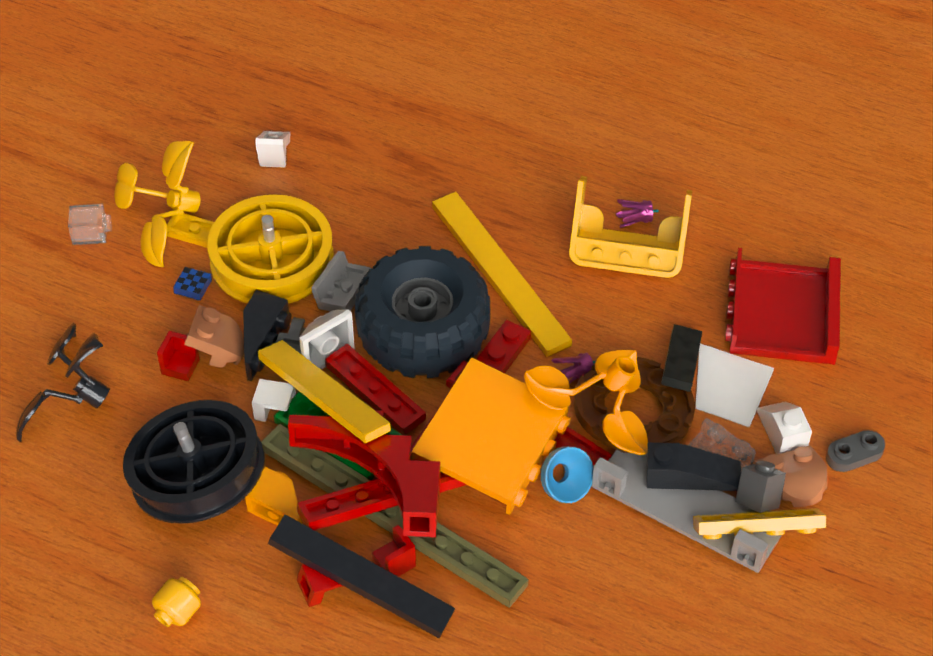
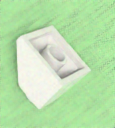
M349 309L332 310L323 316L317 317L308 324L299 338L301 354L317 367L323 369L326 367L325 358L345 344H349L355 350L352 312Z

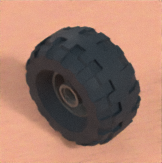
M419 246V249L408 250V248L397 250L393 256H384L378 260L373 269H369L359 283V292L356 293L355 319L358 337H361L363 348L374 360H378L382 367L391 372L397 370L403 376L415 378L416 375H427V378L439 377V374L445 371L452 373L463 361L469 362L471 357L473 358L481 350L482 341L487 339L490 325V296H488L487 285L483 277H480L478 271L464 257L457 258L452 251L443 248L441 250L431 249V246Z

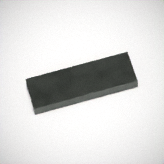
M674 324L661 381L662 385L688 392L691 391L702 331Z

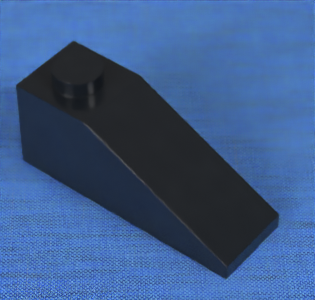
M648 442L647 488L738 491L741 477V461L680 443Z

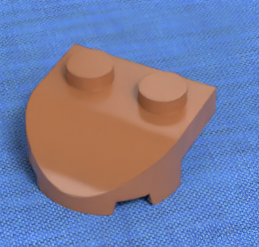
M199 305L184 345L212 355L209 365L224 367L227 362H233L235 365L239 364L244 354V337L239 325L231 317L219 313L216 309Z
M811 445L754 460V464L757 461L773 463L775 469L786 473L781 500L791 501L793 507H806L816 504L822 500L823 492L827 490L826 463Z

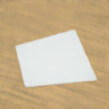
M700 343L695 409L750 427L775 368Z

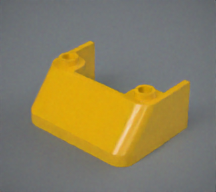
M581 176L578 180L569 249L571 260L575 264L584 267L665 278L677 275L682 267L692 190H687L683 217H666L660 223L658 236L603 229L604 215L602 211L594 205L584 204L587 177Z

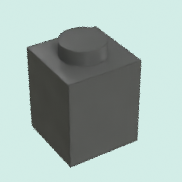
M757 461L756 464L743 466L735 502L759 513L778 509L786 473L775 469V465L767 461Z

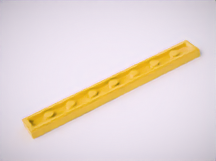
M454 192L432 201L434 211L522 326L531 330L532 339L545 356L549 357L572 346L570 336L458 193Z

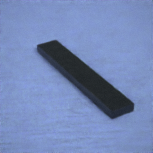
M284 515L269 539L268 544L437 638H440L455 610L453 606L287 515Z

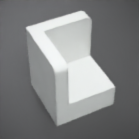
M259 379L252 400L254 420L266 422L270 409L287 411L291 399L296 395L295 388L289 383Z

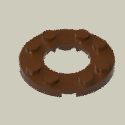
M637 357L641 378L639 387L654 394L663 407V413L658 417V420L644 425L648 442L678 443L685 437L692 425L695 412V401L692 391L688 392L662 385L664 369L660 368L661 363ZM595 364L592 365V369L584 376L581 375L576 387L598 375L595 370ZM603 379L574 395V411L579 423L586 432L604 445L623 453H630L613 445L604 434L602 423L606 415L609 414L607 407H605V398L611 390L606 388Z

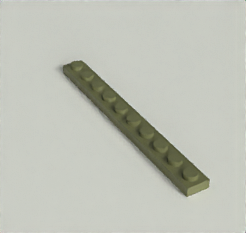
M281 424L261 441L264 453L327 493L371 481L326 452L309 448L290 447L289 430ZM399 506L365 515V517L392 534V528L396 525L403 529V518ZM438 522L436 537L408 536L415 545V549L508 608L512 606L528 587L529 579Z

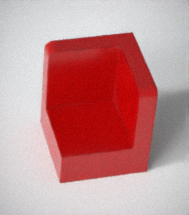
M168 331L157 351L162 375L189 381L200 361V356L197 349L184 345L187 335Z
M396 525L392 528L393 541L373 551L372 560L376 565L399 577L416 567V549L410 538L403 536V529Z
M301 565L297 582L309 607L321 604L326 591L343 586L309 566Z

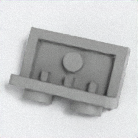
M338 251L312 286V293L318 309L327 311L349 309L351 311L355 305L356 293L359 292V283L368 270L372 268L348 263L345 252Z

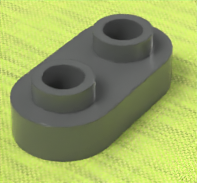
M870 430L861 431L832 442L828 447L826 461L832 469L839 472H847L882 457L885 449V440L877 432Z

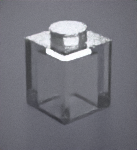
M103 204L69 206L68 228L72 244L106 243L107 232L112 230L111 216L105 214Z

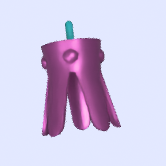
M617 199L618 203L622 204L623 207L634 208L616 213L618 218H623L624 224H621L620 228L637 222H652L653 212H659L658 209L653 210L650 200L634 202Z
M587 352L580 353L576 357L551 359L553 363H574V365L560 370L567 379L572 378L568 380L569 383L579 379L581 375L584 376L592 369V365L595 364V361H592L591 356Z

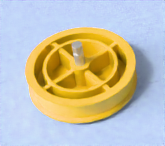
M260 195L234 204L215 220L207 239L210 268L214 280L229 296L247 304L256 290L287 299L288 304L312 294L314 282L320 277L329 261L334 257L332 231L326 217L312 204L287 195Z

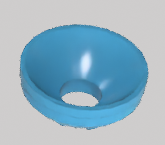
M568 446L555 449L546 457L542 465L541 483L544 491L558 502L574 503L579 501L589 492L592 486L593 463L586 452L579 448ZM562 464L565 468L564 477L560 481H555L553 469L556 465Z

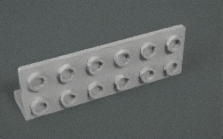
M616 450L609 461L600 457L594 465L593 488L756 573H759L782 536L767 535L765 531L749 534L740 529L736 536H734V533L722 534V538L705 539L703 535H698L694 530L693 516L757 511L735 502V497L720 490L647 488V454L637 455Z

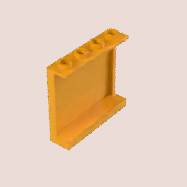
M471 357L413 448L411 460L441 461V472L506 504V514L510 515L515 506L521 507L528 493L526 487L530 481L535 483L542 469L540 463L544 457H547L554 451L557 443L554 441L558 433L564 434L571 418L567 417L568 408L554 410L542 405L530 393L526 383Z

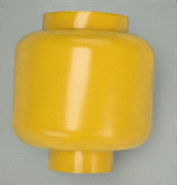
M184 577L167 580L152 598V605L156 610L154 617L166 627H169L171 624L177 626L185 625L201 605L198 596L200 594L199 589Z

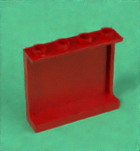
M738 247L736 259L731 258L729 275L734 276V280H729L728 297H733V302L728 301L726 319H731V324H726L725 341L730 342L729 353L835 365L840 347L841 258L829 257L827 268L742 260V248Z

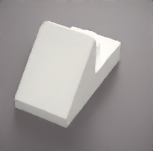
M263 131L256 138V150L260 166L286 167V146L290 143V132Z

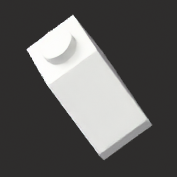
M781 402L757 408V413L776 454L795 450L798 447L809 446L812 430L801 407L788 402Z

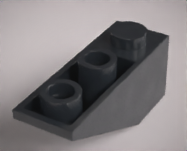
M259 290L255 291L243 310L244 358L248 381H252L257 371L261 372L265 365L259 360L258 351L276 343L279 332L288 328L292 317L291 313H289L287 299Z

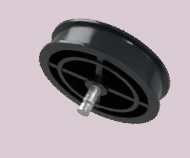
M198 400L172 407L148 421L134 435L125 451L123 472L137 504L146 514L168 523H194L218 516L241 502L257 484L263 471L265 455L262 443L257 436L255 425L245 411L223 401Z

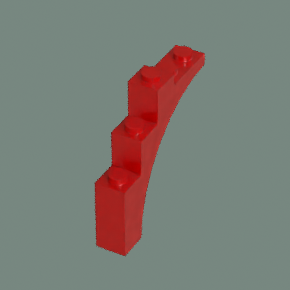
M375 410L383 417V411ZM289 415L290 447L309 448L336 454L362 466L381 480L397 501L403 518V536L436 537L441 461L411 460V436L382 435L365 444L331 416Z

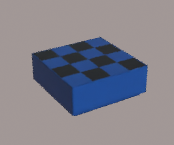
M185 267L173 287L174 294L201 301L212 281L211 274Z

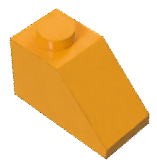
M265 467L257 484L245 497L247 511L278 526L284 515L302 523V519L297 513L298 501L292 479L281 471H274Z

